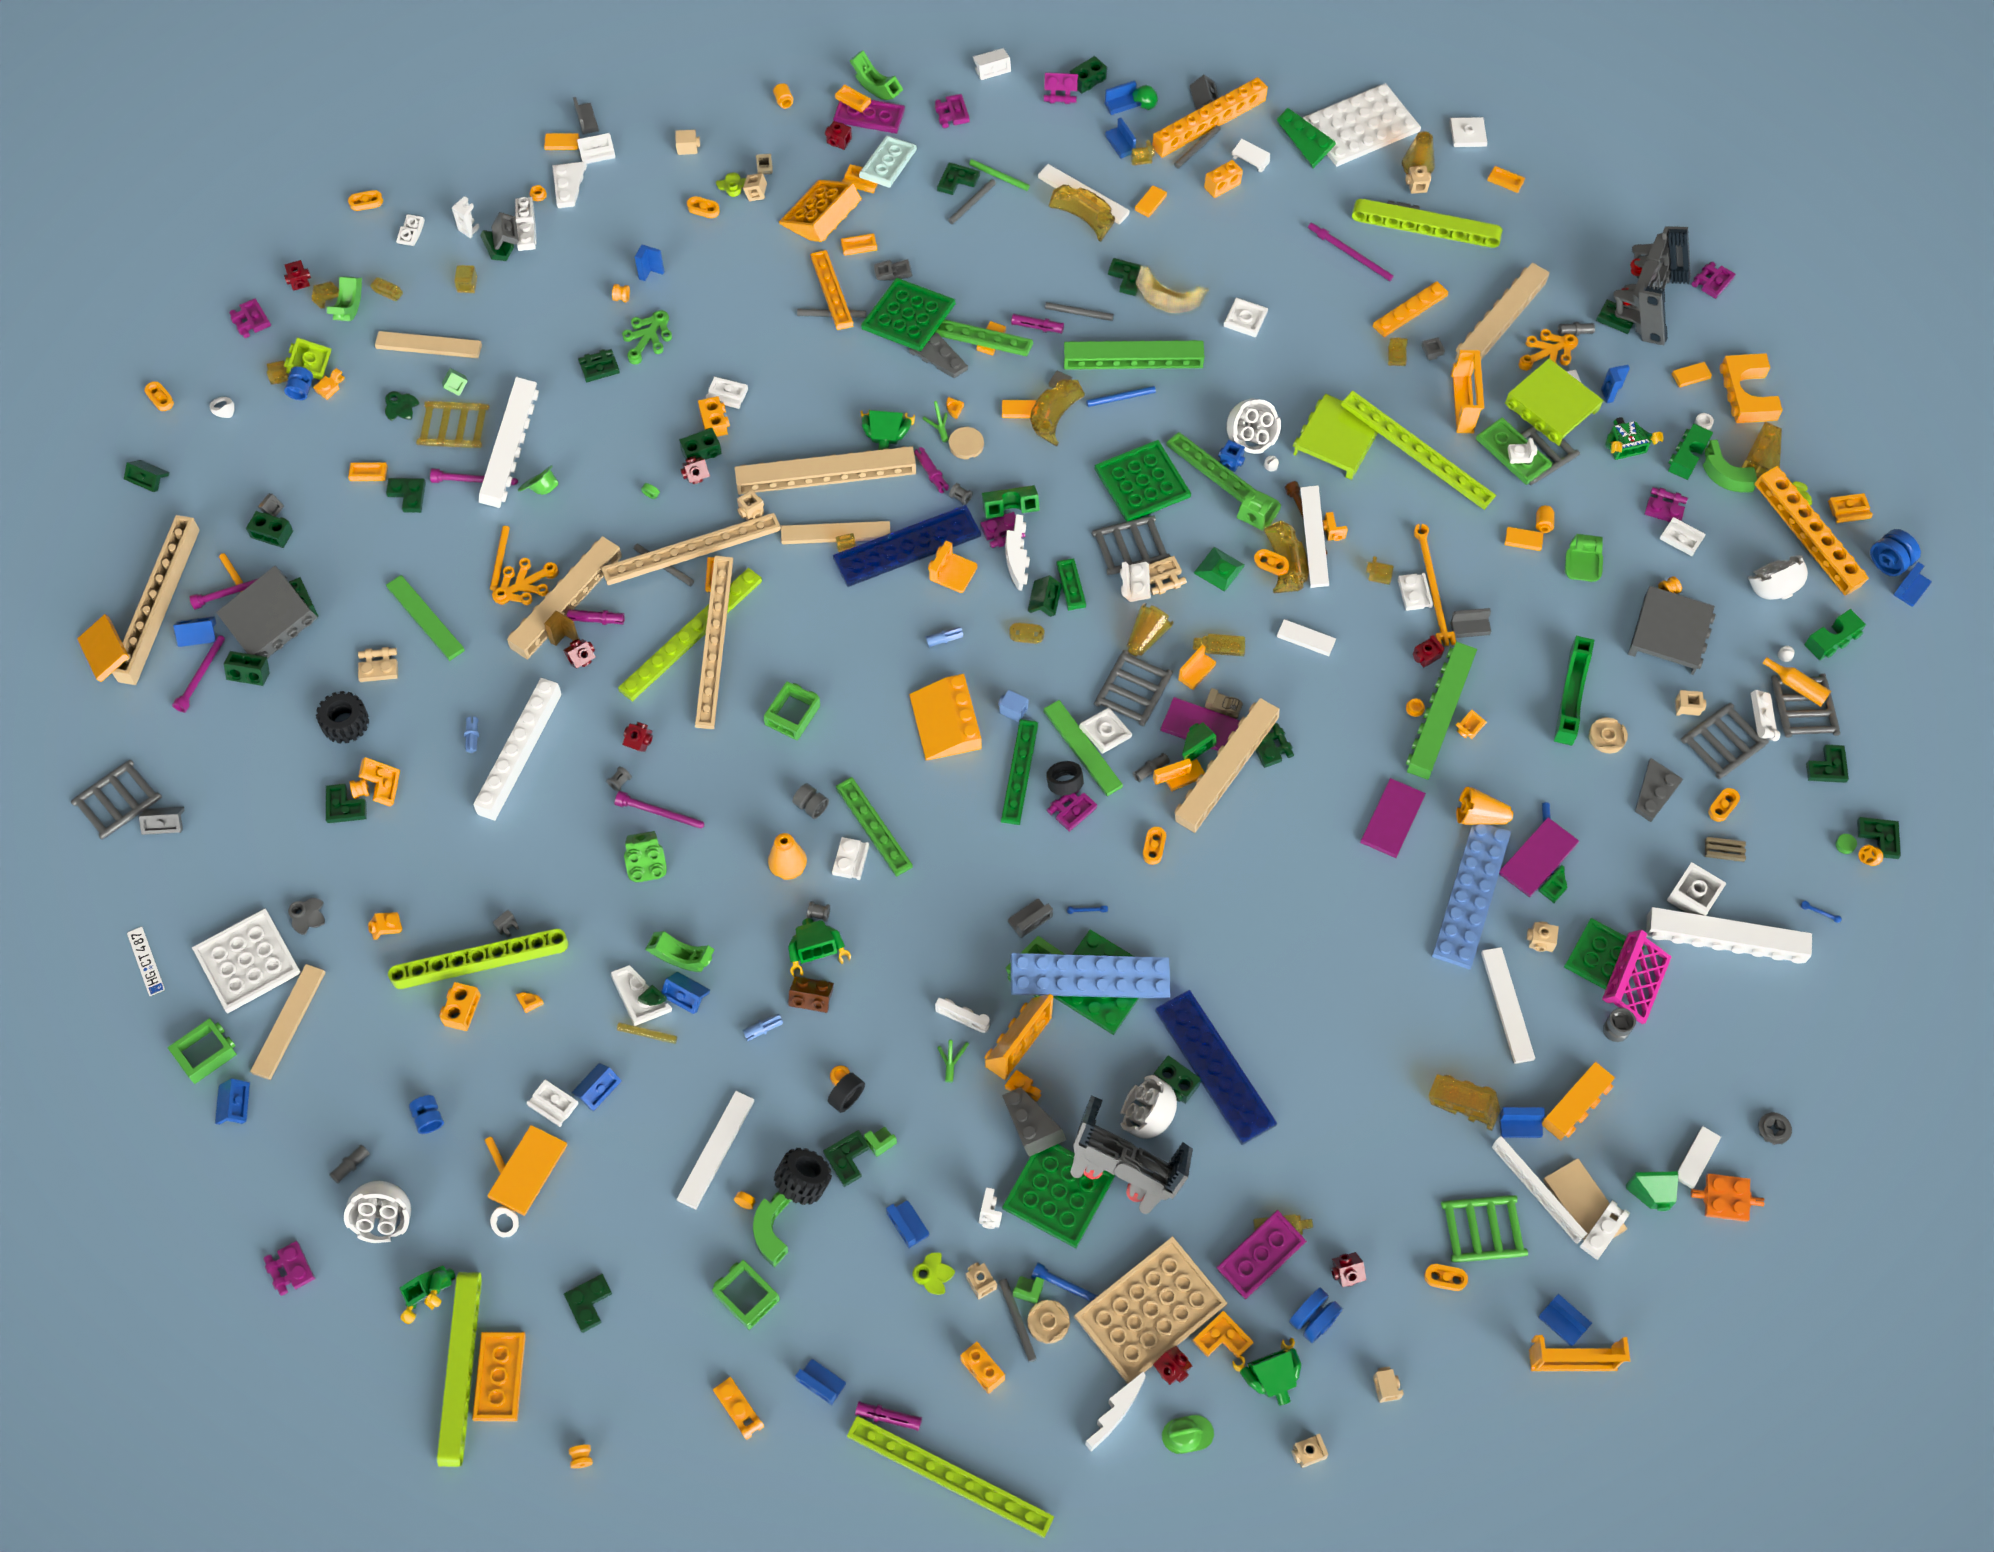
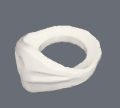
M228 397L217 398L209 405L211 412L216 416L231 418L233 415L234 403ZM218 402H227L222 408L214 407Z
M505 1206L496 1208L490 1218L492 1230L500 1237L512 1236L519 1227L518 1215L515 1211ZM504 1213L513 1220V1228L506 1233L501 1232L497 1228V1217Z

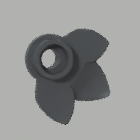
M310 898L305 902L296 901L290 905L288 913L293 919L292 927L297 933L305 935L309 927L317 928L325 924V918L319 911L324 902L317 898Z

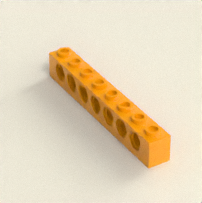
M1256 77L1154 133L1152 148L1161 158L1205 135L1216 125L1221 126L1265 102L1268 87Z
M1778 466L1758 478L1754 483L1755 486L1845 596L1861 587L1869 579L1866 572L1860 568L1853 556L1847 552L1843 544L1831 532V529L1825 525L1818 513L1812 509L1808 501L1803 498L1796 486L1789 481L1785 473Z

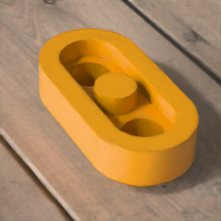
M377 190L352 194L348 198V203L352 210L360 211L381 206L383 197Z
M698 196L691 197L687 201V208L690 213L707 218H715L720 213L719 204L715 201Z
M154 381L145 386L147 397L158 410L167 411L173 407L174 401L161 383Z
M1261 549L1254 555L1256 566L1279 576L1286 574L1289 570L1288 560L1284 556L1267 549Z
M1732 788L1724 789L1708 810L1710 818L1717 822L1724 821L1740 801L1739 793Z
M1152 827L1147 832L1143 859L1151 865L1159 863L1162 859L1166 832L1161 827ZM1153 837H1158L1159 840L1156 841ZM1154 854L1156 857L1152 858L1149 855Z
M1432 1264L1428 1266L1424 1273L1425 1281L1430 1286L1461 1291L1468 1283L1466 1272L1460 1268ZM1433 1273L1437 1274V1275H1438V1279H1437V1280L1433 1279L1432 1276H1431V1274H1433ZM1453 1278H1458L1459 1284L1454 1283Z

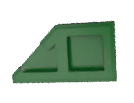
M1563 865L1539 889V892L1553 903L1567 890V881L1565 880L1564 873L1565 867Z

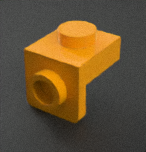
M1327 512L1324 520H1322L1323 531H1326L1327 540L1339 541L1345 539L1348 530L1347 526L1336 527L1333 512Z
M1471 710L1460 723L1457 722L1455 725L1459 728L1457 732L1462 737L1466 738L1468 736L1470 739H1473L1487 722L1475 711Z
M398 912L374 914L368 924V930L372 933L373 940H377L381 934H395L402 931Z

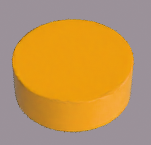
M842 1065L834 1067L830 1072L832 1084L836 1085L845 1075L850 1073L849 1069Z
M743 1191L737 1192L734 1201L739 1206L749 1210L753 1209L756 1203L753 1196Z

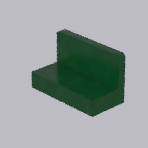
M483 230L480 236L491 260L507 261L514 248V244L503 241L499 250L494 249L492 231Z
M142 460L126 463L124 480L152 492H157L160 478L169 476V472Z
M1050 575L1035 580L1028 612L1032 613L1041 610L1050 617L1056 615L1062 584Z

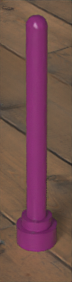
M432 468L430 472L431 483H439V481L443 482V480L483 483L485 477L481 475L444 473L440 469ZM512 478L511 485H517L518 479Z
M257 579L206 595L189 596L191 605L194 610L202 608L206 602L244 591Z
M220 635L217 637L183 695L176 698L172 706L176 710L183 713L188 710L190 706L189 699L223 644L224 636Z
M618 791L614 802L616 806L623 808L629 805L697 828L704 827L703 821L632 799L626 792Z

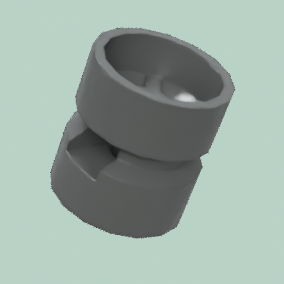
M806 783L797 790L792 802L800 809H805L806 814L816 819L826 810L829 799L820 792L817 793L814 787Z
M1621 1007L1616 1008L1611 1012L1603 1025L1604 1035L1613 1042L1624 1041L1634 1029L1636 1018L1630 1010Z

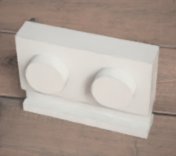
M610 133L577 139L582 162L586 161V164L616 158Z
M714 377L706 399L719 396L720 403L724 402L726 406L740 409V405L748 391V385Z
M1673 517L1662 533L1660 540L1693 556L1706 534Z
M1422 573V575L1410 574L1398 577L1406 611L1424 609V607L1432 608L1433 602L1425 573Z
M842 837L832 874L860 880L869 849V842L862 843L859 840Z
M547 1080L542 1082L532 1095L533 1097L530 1101H527V1105L559 1127L562 1126L563 1121L569 1117L579 1104L577 1100Z

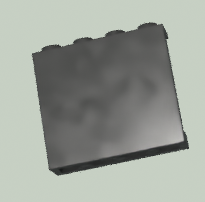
M276 566L272 567L216 612L247 654L264 656L267 659L318 618L288 582L284 573Z
M1649 586L1643 600L1628 655L1635 657L1638 651L1691 667V675H1694L1696 669L1701 668L1704 660L1701 658V655L1707 649L1708 644L1705 643V640L1709 639L1712 631L1709 625L1713 624L1716 616L1713 613L1715 606Z

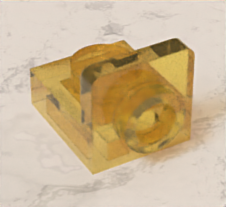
M1146 140V147L1132 149V166L1152 163V157L1155 156V148L1151 146L1150 140Z
M331 281L314 285L311 296L312 301L321 309L325 308L326 300L337 298L339 289Z
M1390 338L1388 365L1406 366V346L1408 343L1406 338Z
M284 360L267 364V376L271 385L288 381Z
M1373 556L1372 562H1368L1366 573H1369L1368 580L1390 585L1394 566L1376 562L1377 557Z

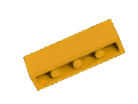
M1595 1062L1542 1122V1126L1560 1141L1565 1135L1569 1138L1576 1130L1574 1125L1577 1122L1582 1123L1589 1115L1587 1110L1590 1107L1594 1110L1601 1102L1599 1097L1602 1093L1607 1095L1614 1087L1611 1083L1615 1077Z

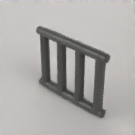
M1534 426L1520 433L1525 438L1529 436L1533 438V441L1555 462L1550 468L1528 483L1529 485L1540 481L1580 455L1579 450H1574L1562 439L1560 446L1566 451L1567 455L1560 458L1536 433L1537 430Z
M1154 515L1099 528L1091 532L1093 537H1096L1108 568L1106 569L1107 575L1120 573L1122 565H1114L1103 537L1105 534H1114L1123 560L1129 565L1142 562L1152 564L1171 557L1169 553H1166L1155 525L1156 519ZM1148 524L1159 552L1158 556L1149 558L1137 526ZM1131 529L1142 560L1132 562L1120 532L1121 530Z
M1123 650L1100 690L1094 705L1110 708L1138 721L1140 726H1145L1173 672L1169 669L1165 671L1128 655L1129 652ZM1126 661L1160 676L1162 679L1156 685L1121 668ZM1119 676L1153 691L1154 694L1148 700L1113 684V682ZM1110 690L1146 706V709L1141 715L1107 700L1105 697Z
M1825 673L1810 677L1830 690ZM1777 675L1771 677L1786 738L1797 734L1833 733L1834 736L1840 735L1831 693L1825 700L1826 709L1787 711L1785 702L1810 700L1801 694H1783L1781 685L1785 684L1781 681V678H1778ZM1829 717L1831 726L1790 727L1789 718Z
M1732 703L1722 707L1680 739L1683 744L1687 743L1716 772L1715 776L1717 779L1726 776L1769 743L1767 738L1759 737L1757 732L1733 709L1734 705ZM1728 714L1756 744L1749 748L1720 718ZM1714 723L1743 753L1735 758L1707 728ZM1701 733L1729 764L1722 768L1693 738Z
M132 760L125 762L71 800V804L78 806L98 830L99 838L102 840L162 798L161 794L155 793L133 767ZM126 771L149 797L141 804L137 803L117 779ZM109 783L114 786L132 808L124 816L119 813L100 790ZM93 794L116 820L107 828L84 802Z

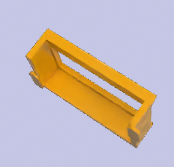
M1460 350L1457 362L1453 363L1451 370L1456 433H1474L1480 411L1484 409L1481 356L1479 350ZM1473 369L1475 378L1476 405H1473L1471 379Z
M1535 1335L1531 1339V1342L1534 1344L1529 1349L1531 1371H1618V1367L1623 1362H1630L1627 1337H1622L1611 1348L1546 1349L1543 1335Z

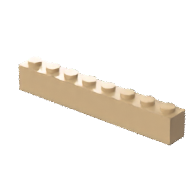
M1531 263L1528 268L1525 267L1519 279L1515 278L1511 288H1507L1504 291L1501 300L1497 299L1493 309L1486 312L1483 321H1479L1474 331L1468 333L1465 342L1458 345L1455 360L1458 359L1460 350H1479L1482 360L1543 288L1550 272L1534 263Z
M603 536L596 541L592 548L582 555L580 561L570 568L568 574L558 581L556 587L546 594L544 600L534 607L532 613L522 620L520 626L510 633L507 639L510 649L528 660L548 638L544 625L548 618L555 611L567 617L568 610H574L604 577L601 567L620 560L622 557L620 547Z
M1262 698L1257 703L1254 702L1251 705L1249 714L1240 720L1236 732H1231L1227 744L1220 747L1216 759L1211 760L1205 774H1201L1198 777L1197 785L1193 790L1190 789L1187 792L1184 803H1180L1176 807L1174 813L1177 823L1193 833L1198 830L1278 720L1279 708Z

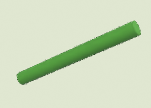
M973 159L969 162V165L1025 191L1029 190V184Z

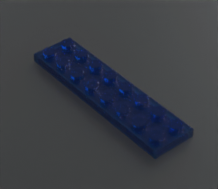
M967 505L834 554L833 560L846 586L850 587L937 553L938 548L943 546L945 541L951 542L952 547L981 537V531Z
M1190 990L1155 1009L1158 1017L1191 1068L1201 1078L1202 1085L1241 1145L1277 1126L1276 1120Z

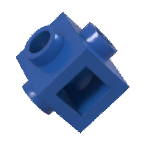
M1228 440L1225 447H1222L1219 452L1220 463L1229 470L1236 472L1238 466L1241 467L1245 461L1243 456L1245 447Z

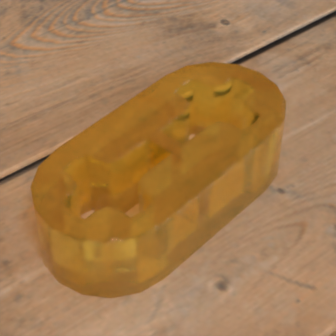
M375 278L370 285L377 294L393 301H398L403 294L398 286L381 278Z
M1014 623L1010 626L1009 635L1015 642L1036 644L1044 640V628L1040 625ZM1016 630H1020L1019 635H1016Z

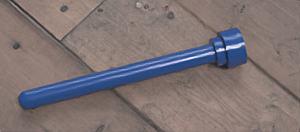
M1039 1262L1036 1264L1031 1278L1034 1280L1036 1277L1042 1278L1090 1302L1098 1297V1295L1048 1272L1045 1265Z

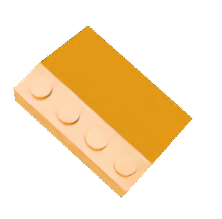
M818 180L786 213L779 223L810 241L822 242L847 217V214L857 206L861 197L854 183Z
M964 674L945 677L909 694L926 761L981 749V735Z
M1047 994L1034 997L1029 1003L1025 1002L1018 1018L1014 1017L1008 1025V1031L1005 1034L1002 1033L997 1039L996 1047L986 1053L984 1059H986L985 1067L1002 1079H1007L1052 1019L1053 995Z

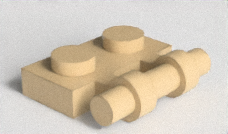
M1175 556L1149 564L1150 585L1154 583L1156 587L1150 588L1152 595L1164 594L1169 589H1178L1181 585L1187 583L1185 577L1179 579L1177 575L1181 574L1182 570ZM1170 578V582L1162 583V580Z
M382 647L379 650H372L370 648L365 649V651H359V659L366 658V662H358L359 681L398 679L397 659H390V656L397 655V648ZM373 657H383V660L373 661Z

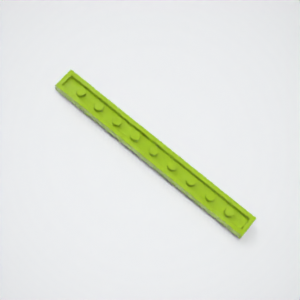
M1353 390L1343 400L1341 406L1483 510L1496 497L1485 486Z
M749 567L730 585L727 614L762 582V577ZM709 604L618 687L623 695L633 702L706 634Z
M859 1416L856 1417L847 1434V1438L1045 1539L1054 1519L1053 1515Z

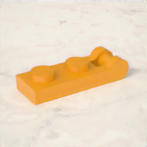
M731 1377L712 1389L746 1440L752 1436L751 1434L757 1429L760 1431L764 1428L763 1423ZM751 1418L753 1422L745 1426L743 1422Z

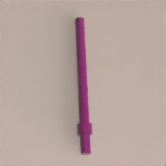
M1312 222L1309 224L1308 229L1318 234V237L1322 240H1327L1388 281L1393 279L1394 276L1330 235L1328 230L1321 229Z

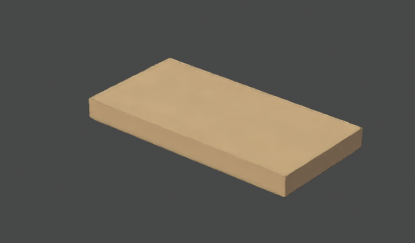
M1580 1160L1572 1161L1543 1179L1555 1198L1588 1235L1610 1203ZM1613 1213L1609 1216L1615 1221L1619 1218ZM1624 1223L1613 1238L1627 1230Z

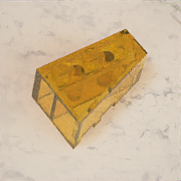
M1765 422L1742 466V468L1754 467L1757 479L1776 466L1780 468L1782 429L1768 422Z
M1437 1074L1429 1093L1431 1104L1455 1115L1459 1112L1469 1116L1468 1121L1473 1123L1475 1120L1487 1124L1486 1128L1492 1131L1500 1112L1496 1091L1487 1086H1476L1470 1081L1465 1080L1462 1082L1456 1080L1450 1075L1442 1076Z

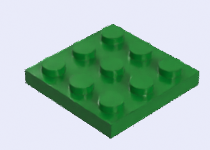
M1591 918L1564 968L1606 990L1627 937Z

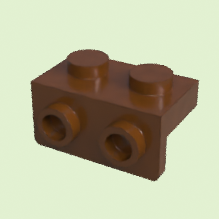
M795 976L789 990L788 1005L827 1013L834 983Z

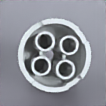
M1247 399L1238 403L1231 410L1227 419L1226 427L1229 439L1244 446V452L1254 454L1264 452L1271 445H1274L1280 433L1281 421L1274 409L1275 407L1271 403L1259 399ZM1245 441L1257 443L1259 445L1255 447H1250L1245 443Z
M1801 555L1791 556L1789 561L1777 560L1754 571L1753 573L1756 574L1754 577L1748 576L1754 592L1761 598L1769 600L1787 599L1793 596V593L1798 591L1807 580L1808 571Z
M1154 1075L1145 1077V1082L1139 1087L1135 1085L1126 1097L1121 1114H1125L1123 1122L1120 1123L1121 1127L1130 1134L1142 1139L1153 1138L1164 1132L1172 1122L1177 1108L1176 1095L1171 1086ZM1134 1100H1138L1142 1104L1146 1105V1107H1140L1132 1102ZM1130 1120L1139 1125L1140 1127L1133 1126Z
M385 1181L368 1182L358 1187L349 1197L344 1213L345 1225L358 1234L357 1238L370 1243L391 1242L390 1237L403 1235L407 1230L411 1216V1204L406 1193L395 1184ZM398 1214H400V1224L395 1230ZM375 1218L380 1219L378 1231L387 1236L378 1237L369 1232L373 1229Z

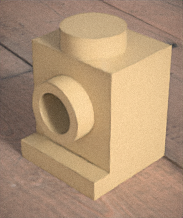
M763 173L747 175L743 189L749 201L765 199L764 193L767 182Z
M1680 690L1675 699L1676 716L1681 714L1700 716L1706 708L1703 692Z
M975 1263L967 1269L969 1272L966 1273V1279L978 1300L997 1289V1283L985 1263L981 1265ZM982 1274L984 1279L978 1280L976 1277Z
M1391 1367L1379 1368L1378 1372L1373 1376L1379 1403L1401 1399L1404 1393L1403 1390L1398 1391V1388H1400L1398 1375H1394Z
M1320 1434L1295 1443L1293 1446L1294 1450H1292L1293 1458L1296 1463H1300L1301 1468L1322 1461L1329 1455ZM1306 1447H1311L1313 1449V1453H1307Z

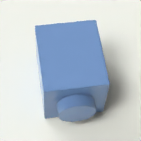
M1008 690L999 699V713L1019 722L1028 709L1029 699Z

